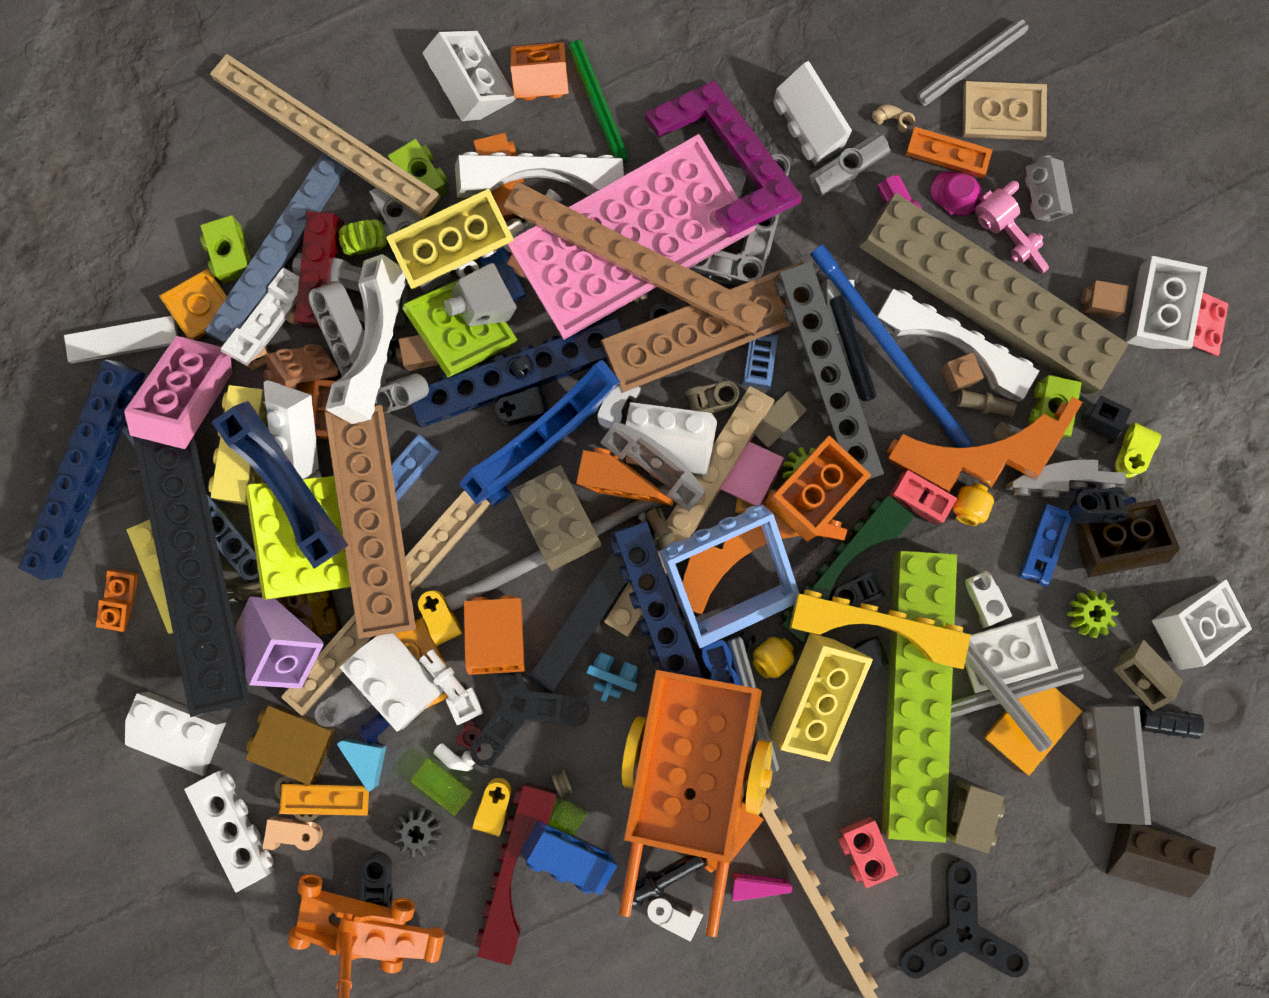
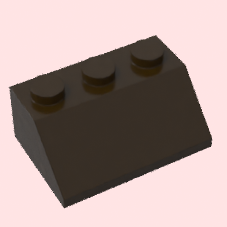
M1160 499L1125 505V509L1129 511L1130 517L1121 522L1077 523L1079 554L1088 578L1169 563L1180 547Z
M1118 823L1106 874L1191 898L1210 875L1216 847L1145 825Z

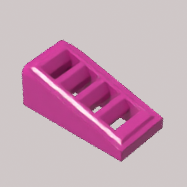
M734 873L732 876V901L792 893V885L788 879Z

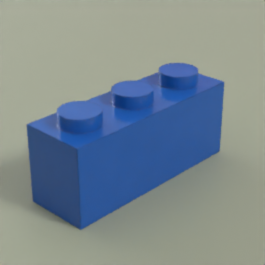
M539 820L521 850L526 865L537 872H541V870L549 872L557 881L562 883L569 881L575 884L580 891L587 894L594 892L601 896L618 866L611 853Z

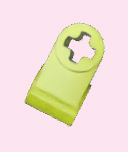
M1136 422L1132 423L1124 436L1122 447L1115 460V471L1126 473L1125 478H1132L1146 471L1160 443L1161 434Z

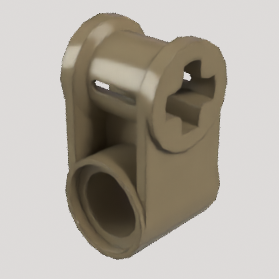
M723 381L684 391V395L688 397L692 411L713 414L733 408L737 403L739 390L733 382ZM721 390H730L734 398L729 402L722 401L718 396ZM697 397L700 399L701 407H699Z

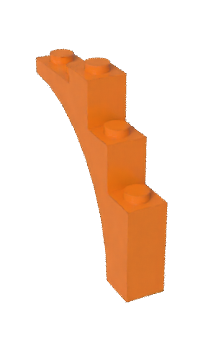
M769 493L764 506L773 513L781 539L800 536L766 504V501L773 495ZM831 519L817 536L844 540L847 529L841 528L842 522ZM761 525L724 541L721 549L716 548V545L689 557L682 583L693 612L703 613L710 594L723 575L736 562L755 549L767 544ZM676 598V605L677 607H680Z

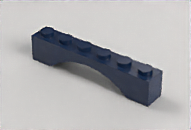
M249 401L233 406L211 421L228 447L247 461L272 490L290 522L298 547L314 569L348 546Z

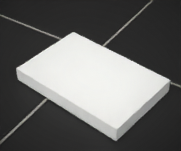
M1039 615L979 632L970 637V641L1006 685L1058 670ZM965 660V667L974 693L989 690Z

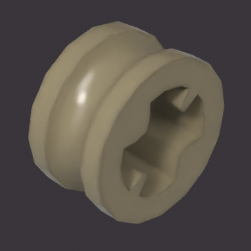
M565 769L561 770L562 772L559 775L556 773L552 774V779L560 798H563L566 792L574 793L571 780Z

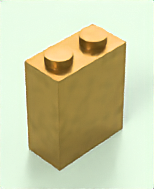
M277 704L268 705L267 709L263 708L257 720V724L260 725L256 735L253 734L247 743L246 751L249 752L245 760L307 785L316 782L337 729L307 716H301L299 713Z

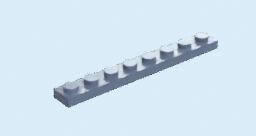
M325 153L321 154L207 326L205 331L208 335L225 344L235 329H240L268 293V286L280 270L285 267L304 238L307 211L321 212L348 171V168Z

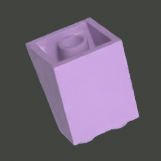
M249 597L235 626L244 674L249 685L302 688L324 645L318 636L276 599L263 600L260 597Z

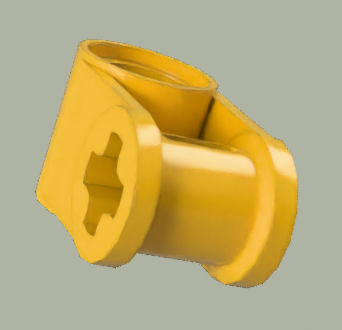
M432 590L421 595L418 607L436 646L463 634L456 616L450 610L441 592ZM429 596L432 599L437 598L439 600V603L436 605V611L433 608L426 607V603L429 602Z
M497 777L488 783L482 802L478 807L472 829L500 837L512 791L511 785L506 779ZM496 787L502 788L500 798L494 797L495 792L493 791H495Z

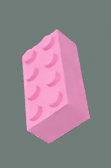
M176 336L124 411L130 435L185 449L233 374L231 357L221 352L222 347Z

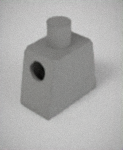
M494 263L488 264L459 279L451 292L453 298L444 301L446 313L449 316L461 313L468 326L509 321L517 308Z

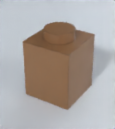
M1098 280L1094 281L1084 288L1082 292L1081 304H1084L1083 314L1111 319L1119 317L1125 313L1129 286Z
M420 335L399 339L400 347L396 348L399 364H403L408 371L439 365Z
M974 353L949 361L940 368L950 394L974 385L984 378Z

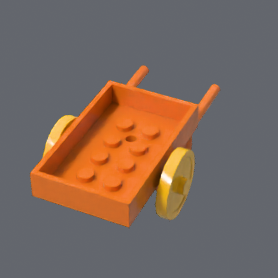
M656 670L648 716H638L635 718L631 725L624 750L622 784L625 788L634 789L624 839L625 841L632 842L618 915L630 917L643 845L717 860L718 863L705 935L717 937L729 863L732 861L733 854L737 849L735 842L744 790L747 787L746 812L759 815L764 803L766 790L770 788L772 780V770H770L772 758L771 741L760 739L757 742L752 763L750 762L762 690ZM691 788L696 793L693 800L687 796V792Z

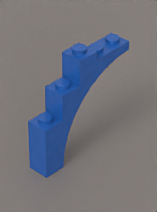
M603 360L599 361L551 409L503 448L470 469L459 484L476 505L480 504L520 478L535 461L553 451L568 434L587 423L600 409L599 405L621 381Z

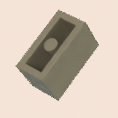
M1144 639L1124 650L1113 668L1152 711L1175 700L1183 683V680Z

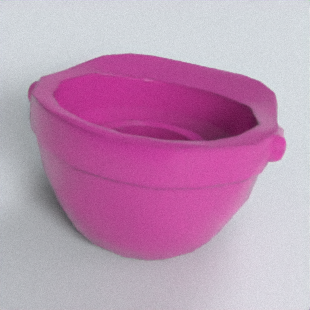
M944 171L933 180L930 194L933 200L950 215L967 216L974 212L975 208L980 204L981 201L979 199L982 197V190L978 181L973 176L966 173Z

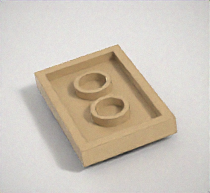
M966 81L963 85V137L1041 141L1046 138L1047 84Z

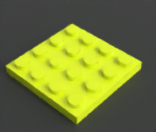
M334 476L303 479L343 537ZM266 483L245 486L263 600L351 587L345 548L314 569L298 547L290 522Z

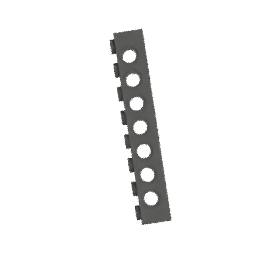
M812 261L779 272L776 276L777 281H774V287L778 297H783L786 306L783 308V313L787 323H792L795 334H792L795 348L797 350L800 349L804 360L801 361V366L805 376H810L813 385L810 387V392L814 402H819L822 413H819V418L823 428H828L830 437L846 452L852 446L859 450L860 456L857 462L871 474L868 479L883 475L884 472ZM794 290H802L805 293V303H799L794 299ZM804 316H810L814 319L815 327L813 330L804 327L802 323ZM813 342H819L823 345L824 353L822 356H816L812 352ZM823 368L829 369L833 374V379L830 383L824 382L821 378ZM833 394L838 395L842 400V405L839 409H834L830 405V397ZM842 420L847 421L851 427L850 433L847 436L842 435L839 431V424Z

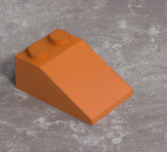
M596 447L593 452L583 450L576 484L595 493L673 506V499L630 466L620 461L618 456L610 454V450Z

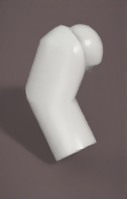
M443 743L438 745L433 752L450 769L467 772L473 769V764H475L471 758L470 751H465L463 756L460 757L455 755Z

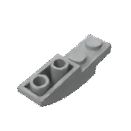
M1071 460L1045 466L1037 480L1026 474L1018 476L1005 484V490H1014V495L1031 496V492H1042L1041 497L1059 498V494L1069 491V484L1072 489H1087V485H1095L1097 489L1124 485L1126 473L1098 471V460Z

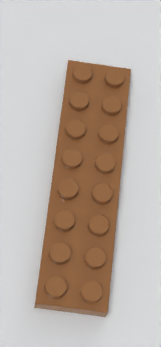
M801 261L730 289L768 309L754 336L693 305H689L601 340L600 343L612 372L621 381L618 384L621 394L791 326L792 323L788 324L785 319L783 308L786 306L783 297H778L774 281H777L776 276L779 272L802 265L803 262ZM794 290V299L799 303H805V293L802 290ZM804 316V317H803V320H806V319L811 318V317H810V316Z
M375 406L371 420L351 424L331 412H325L343 538L348 544L345 547L358 639L416 630L383 406Z

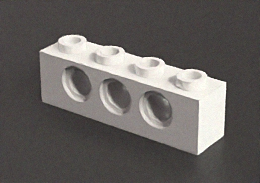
M221 770L184 790L236 893L274 871L272 867L274 862L271 854L263 849L259 841L261 835L258 828L254 824L251 825L247 817L248 809L242 799H238L234 791L235 783L230 774H226L224 770ZM216 796L223 799V810L216 808L214 803ZM228 822H232L236 825V836H233L228 832ZM241 848H245L249 851V861H245L241 858Z

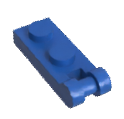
M1049 504L1043 505L1025 560L1020 567L1019 577L1026 580L1029 578L1037 580V584L1045 587L1049 584L1072 519L1068 511ZM1036 560L1044 563L1041 570L1034 568Z

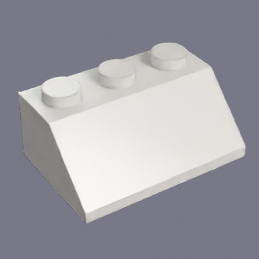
M478 31L439 32L423 51L429 67L438 79L461 121L481 120L515 101L516 98H514L511 87Z
M807 61L776 89L773 103L777 112L780 115L783 114L788 121L787 126L791 135L794 138L798 137L801 142V149L806 159L812 160L814 165L817 166L843 151L852 130L810 62Z
M1151 256L1143 262L1139 269L1125 342L1151 349L1192 348L1207 267Z
M267 380L263 383L269 431L302 479H305L319 470L312 396Z
M630 402L626 426L647 435L677 457L691 473L708 474L717 420L712 413ZM626 455L627 464L639 465Z
M394 633L376 636L339 667L397 732L404 729L444 692L440 685L436 686L434 684L433 676Z
M152 692L137 693L125 720V745L204 776L227 722L207 714L190 718L187 706Z

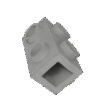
M1047 155L1035 159L1034 164L1026 166L1027 176L1025 182L1031 193L1032 202L1030 208L1035 219L1050 222L1073 214L1063 161Z

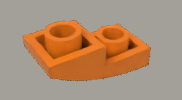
M118 569L107 570L104 598L100 599L98 604L96 627L120 632L126 631L135 600L139 573Z

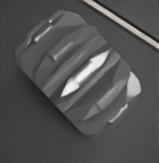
M423 807L419 810L418 815L414 808L408 810V817L402 814L398 818L402 825H395L393 829L395 832L401 833V835L394 838L395 843L402 841L404 843L400 851L404 853L408 847L411 848L410 857L413 858L417 855L418 849L422 857L428 855V848L434 851L438 847L434 840H441L443 836L440 832L434 831L442 826L441 822L432 823L436 814L432 812L428 817H425L426 808ZM417 826L420 827V832L424 833L419 839L416 838V833L412 832Z

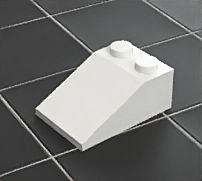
M1227 579L1168 608L1152 620L1177 670L1207 665L1252 630Z

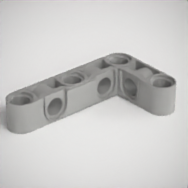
M781 154L772 155L788 177L790 170L789 160ZM779 214L767 219L770 223L768 226L756 224L755 231L745 236L741 253H738V255L719 251L706 258L702 264L694 265L689 269L715 282L740 286L762 277ZM747 268L753 269L757 276L755 278H747L743 274V270Z

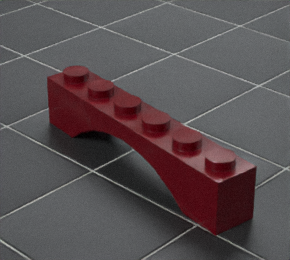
M527 782L523 785V789L517 788L513 805L518 806L515 817H509L505 833L510 834L507 845L502 844L498 861L503 863L500 873H494L490 886L491 890H495L493 900H487L482 918L487 919L484 930L479 929L475 946L480 947L477 957L510 966L512 964L521 931L512 905L511 883L514 867L537 821L539 820L545 824L550 822L558 793L557 790Z

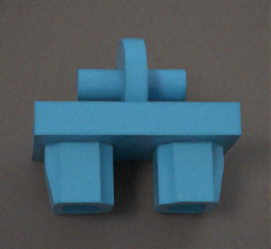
M600 652L594 664H590L587 673L608 681L607 685L596 681L593 689L603 692L601 701L606 702L608 695L619 699L622 693L621 690L613 688V684L635 692L638 666L624 662L620 675L611 673L609 669L614 657Z

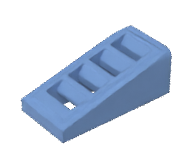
M772 334L756 339L771 342L770 347L755 345V340L749 342L742 385L768 390L771 387L778 335ZM754 350L767 352L769 357L753 355ZM752 360L765 362L767 367L752 365ZM751 371L766 373L765 377L750 375Z

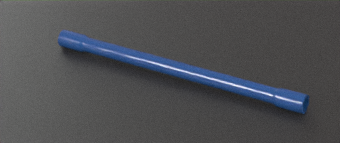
M823 244L810 253V256L823 273L830 278L839 292L846 297L849 305L944 428L946 435L955 447H969L973 443L962 426L954 420L847 279Z

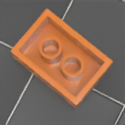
M828 436L766 501V504L808 542L817 536L871 474L833 438Z

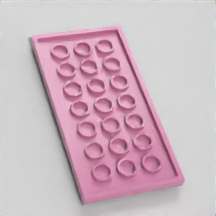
M699 134L569 207L688 269L754 232L756 229L754 225L729 237L715 218L716 210L739 198ZM537 225L513 238L514 241L507 244L563 340L656 288V286Z

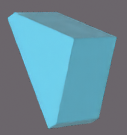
M348 738L337 744L366 790L369 792L379 785L386 746Z

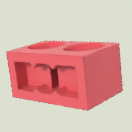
M909 470L900 474L889 494L903 507L935 525L944 523L957 500L953 495Z
M868 817L839 829L842 838L838 839L844 855L849 854L853 865L849 866L856 883L861 881L865 888H869L898 875L874 819ZM859 833H865L866 842L862 846H854V837ZM870 860H876L878 863L877 869L873 873H866V863Z

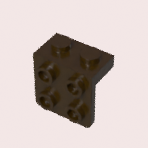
M331 590L275 598L318 637L340 631L343 628Z

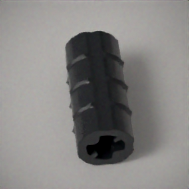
M1142 706L1139 710L1141 731L1179 736L1184 739H1200L1203 735L1204 720L1201 714L1162 708L1152 711L1148 706Z

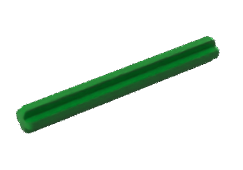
M581 40L572 41L568 44V50L613 158H622L624 164L628 161V154Z

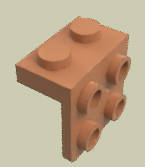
M308 344L302 348L280 349L266 354L267 370H264L265 381L269 380L297 390L298 383L338 376L337 366L320 345Z

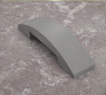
M615 422L600 442L621 460L626 455L670 488L671 490L667 496L688 512L705 493L695 476L677 457L652 438L629 426Z

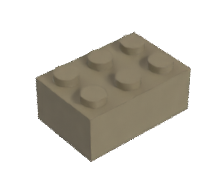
M561 465L511 490L551 571L602 546Z

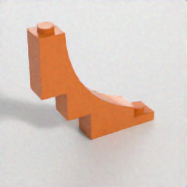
M1072 397L1068 404L1062 402L1054 415L1055 418L1059 419L1058 421L1043 414L1019 433L1004 440L978 447H941L915 440L903 434L900 440H893L887 451L890 455L889 463L903 471H911L947 493L950 492L961 472L992 488L1006 464L1037 480L1081 406L1082 401Z

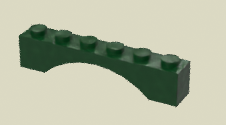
M890 495L882 499L877 497L868 508L871 512L865 520L860 518L850 530L853 533L851 538L847 542L842 540L833 551L836 555L830 563L825 561L815 573L818 576L812 585L807 583L799 594L804 595L805 590L821 593V599L829 601V596L836 579L843 568L857 554L879 542L898 538L915 516ZM794 606L788 607L781 614L780 617L783 621L779 625L805 646L810 633L789 628Z

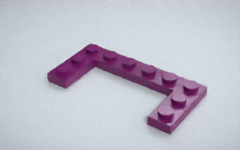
M715 80L645 112V120L658 138L705 117L759 190L716 210L715 218L729 237L801 203L802 195Z

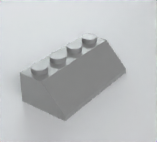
M1122 703L1084 705L1085 712L1082 713V724L1087 729L1088 740L1085 741V753L1090 759V769H1088L1087 776L1088 782L1093 789V798L1090 800L1093 815H1095L1096 819L1105 823L1151 825L1139 706Z

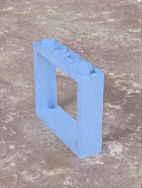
M763 504L749 507L745 510V513L736 517L725 518L714 527L698 530L693 536L682 541H674L668 544L665 549L659 551L690 636L699 648L793 606L796 594H799L774 515ZM761 525L780 585L697 623L676 563Z

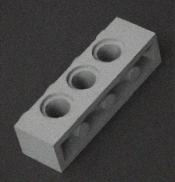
M378 188L369 191L374 199L369 203L377 217L383 216L386 222L383 228H385L387 236L422 220L420 216ZM394 209H403L400 216H390ZM449 271L420 285V287L426 293L453 279Z

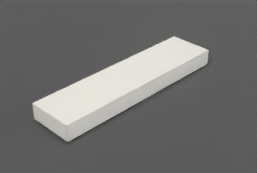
M172 316L67 334L64 335L68 362L73 364L166 347L172 343L176 336H179L175 319Z

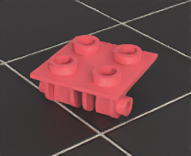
M1202 294L1193 341L1194 347L1219 356L1228 303L1208 294Z

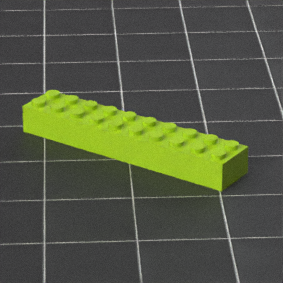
M895 552L891 610L905 613L907 620L917 622V617L934 620V626L945 628L946 624L955 625L957 554ZM890 630L882 834L888 839L946 843L953 667L928 661L913 643Z

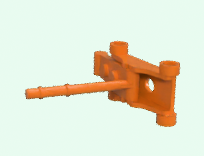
M305 874L300 877L297 891L301 895L302 900L297 926L290 929L288 945L291 948L301 950L308 948L313 943L324 948L330 955L335 956L336 953L339 955V972L336 983L337 998H350V989L352 988L351 960L357 958L380 960V969L387 973L399 972L402 969L404 958L424 959L431 963L439 960L445 931L437 927L426 929L406 925L407 921L413 918L415 904L412 900L397 898L392 902L391 908L322 891L323 881L317 875ZM332 913H334L336 917L340 918L339 924H336L331 920Z

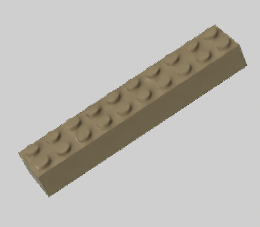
M895 193L885 203L859 245V248L1055 375L1060 378L1082 382L1080 391L1086 395L1102 390L1128 346V343L898 193Z

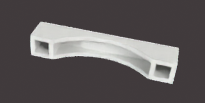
M466 152L459 155L455 163L457 198H470L487 189L493 192L506 183L535 177L554 179L567 183L590 196L624 176L623 159L613 158L612 155H602L598 158H587L583 154L573 155L572 157H561L559 154L534 157L530 153H523L518 156H506L505 153L479 156L476 152Z
M383 254L367 259L363 263L358 283L365 313L363 343L351 369L332 384L325 409L351 424L371 420V416L374 413V404L381 385L384 364L387 361V351L393 336L396 315L399 312V302L405 287L406 277L401 267Z
M895 289L891 291L876 316L889 333L896 337L903 335H927L940 338L955 345L967 354L974 353L978 365L992 391L1008 400H1015L1016 403L1024 399L1039 370L1033 367L1032 362L1025 358L1012 356L1007 348L999 344L993 345L989 343L977 331L964 329L956 319L951 317L945 318L939 315L933 306L916 302L908 292Z

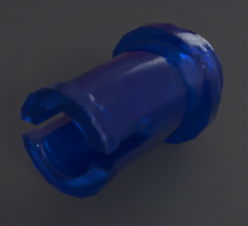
M378 712L366 725H361L362 729L359 731V734L369 744L373 741L377 742L379 740L377 737L390 723Z

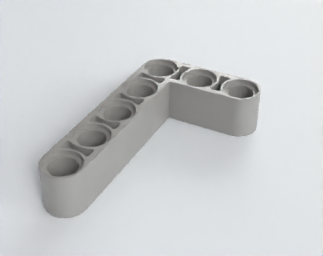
M333 281L312 289L309 292V303L343 377L351 369L359 355L364 331L344 286L337 281ZM382 374L381 385L378 389L374 406L382 405L383 413L407 407L428 395V384L419 374H412L386 383Z

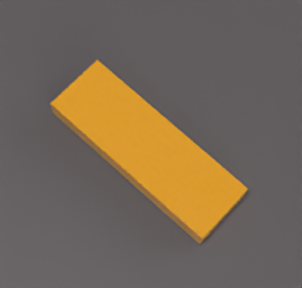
M282 784L279 814L367 816L369 792L365 786Z

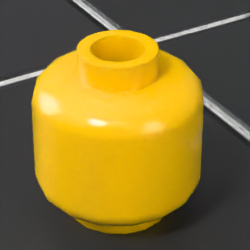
M972 483L971 486L961 487L952 508L959 522L969 526H977L978 523L987 521L994 504V498L987 492L988 488L986 486Z
M769 637L753 652V666L764 678H779L795 662L792 653L794 648L785 638Z

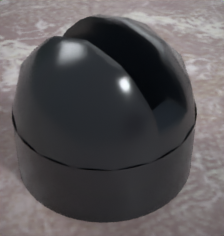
M528 354L509 365L512 372L519 378H526L523 373L524 369L527 368L530 374L534 370V364Z

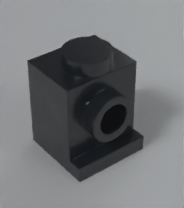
M1100 395L1095 404L1089 403L1082 415V418L1086 419L1083 427L1108 438L1107 442L1113 444L1122 432L1132 410Z

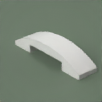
M282 268L268 286V293L240 329L236 328L222 346L221 352L244 365L249 364L273 338L295 306L299 276Z

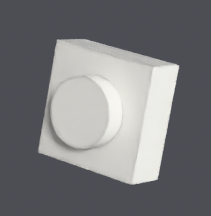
M473 687L466 690L468 695L464 699L459 694H456L461 700L456 705L452 703L450 698L446 699L457 725L484 713Z

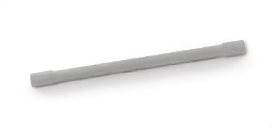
M666 485L658 488L666 495L671 490ZM636 500L593 522L591 525L597 536L639 514L662 504ZM539 550L470 586H465L446 596L445 600L453 612L463 607L464 601H471L474 597H480L546 563Z

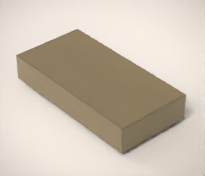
M788 390L770 408L754 436L768 449L807 409Z

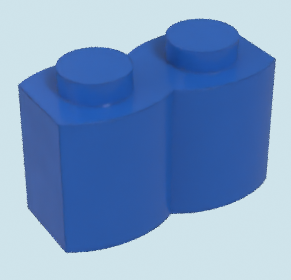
M722 639L701 648L702 662L710 672L709 680L740 685L738 675L731 668L732 656L730 649Z

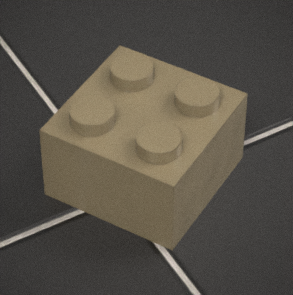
M956 779L947 810L946 838L956 844L989 854L990 847H994L997 841L998 832L995 829L998 819H1001L1005 812L1004 796L989 789Z

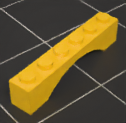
M805 590L804 595L796 594L789 628L820 635L833 628L848 624L864 623L878 625L908 639L923 653L928 661L964 669L971 635L962 633L963 627L946 624L945 628L934 626V620L917 617V622L907 620L906 614L889 610V614L886 615L878 613V607L861 603L860 608L849 606L850 600L834 596L832 601L821 599V593Z

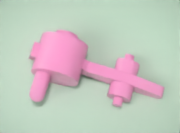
M1011 181L1003 189H996L993 193L991 191L985 193L979 199L981 203L975 208L980 225L993 233H999L1002 229H1005L1016 245L1011 250V260L1014 263H1023L1028 259L1039 273L1043 274L1046 272L1049 266L1038 252V249L1043 246V236L1040 233H1031L1026 236L1014 223V219L1020 214V208L1011 195L1019 189V183Z

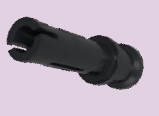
M688 854L657 872H646L645 877L636 881L632 905L640 907L646 899L662 895L665 887L683 879L702 867H706L708 865L707 858Z

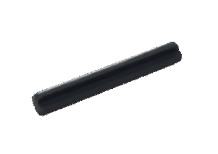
M844 295L836 296L830 299V305L860 399L862 401L873 400L877 394L846 297Z

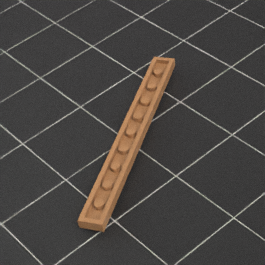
M518 181L515 183L504 204V209L752 336L755 335L768 310Z

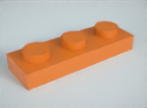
M914 127L905 156L983 178L986 175L993 149Z

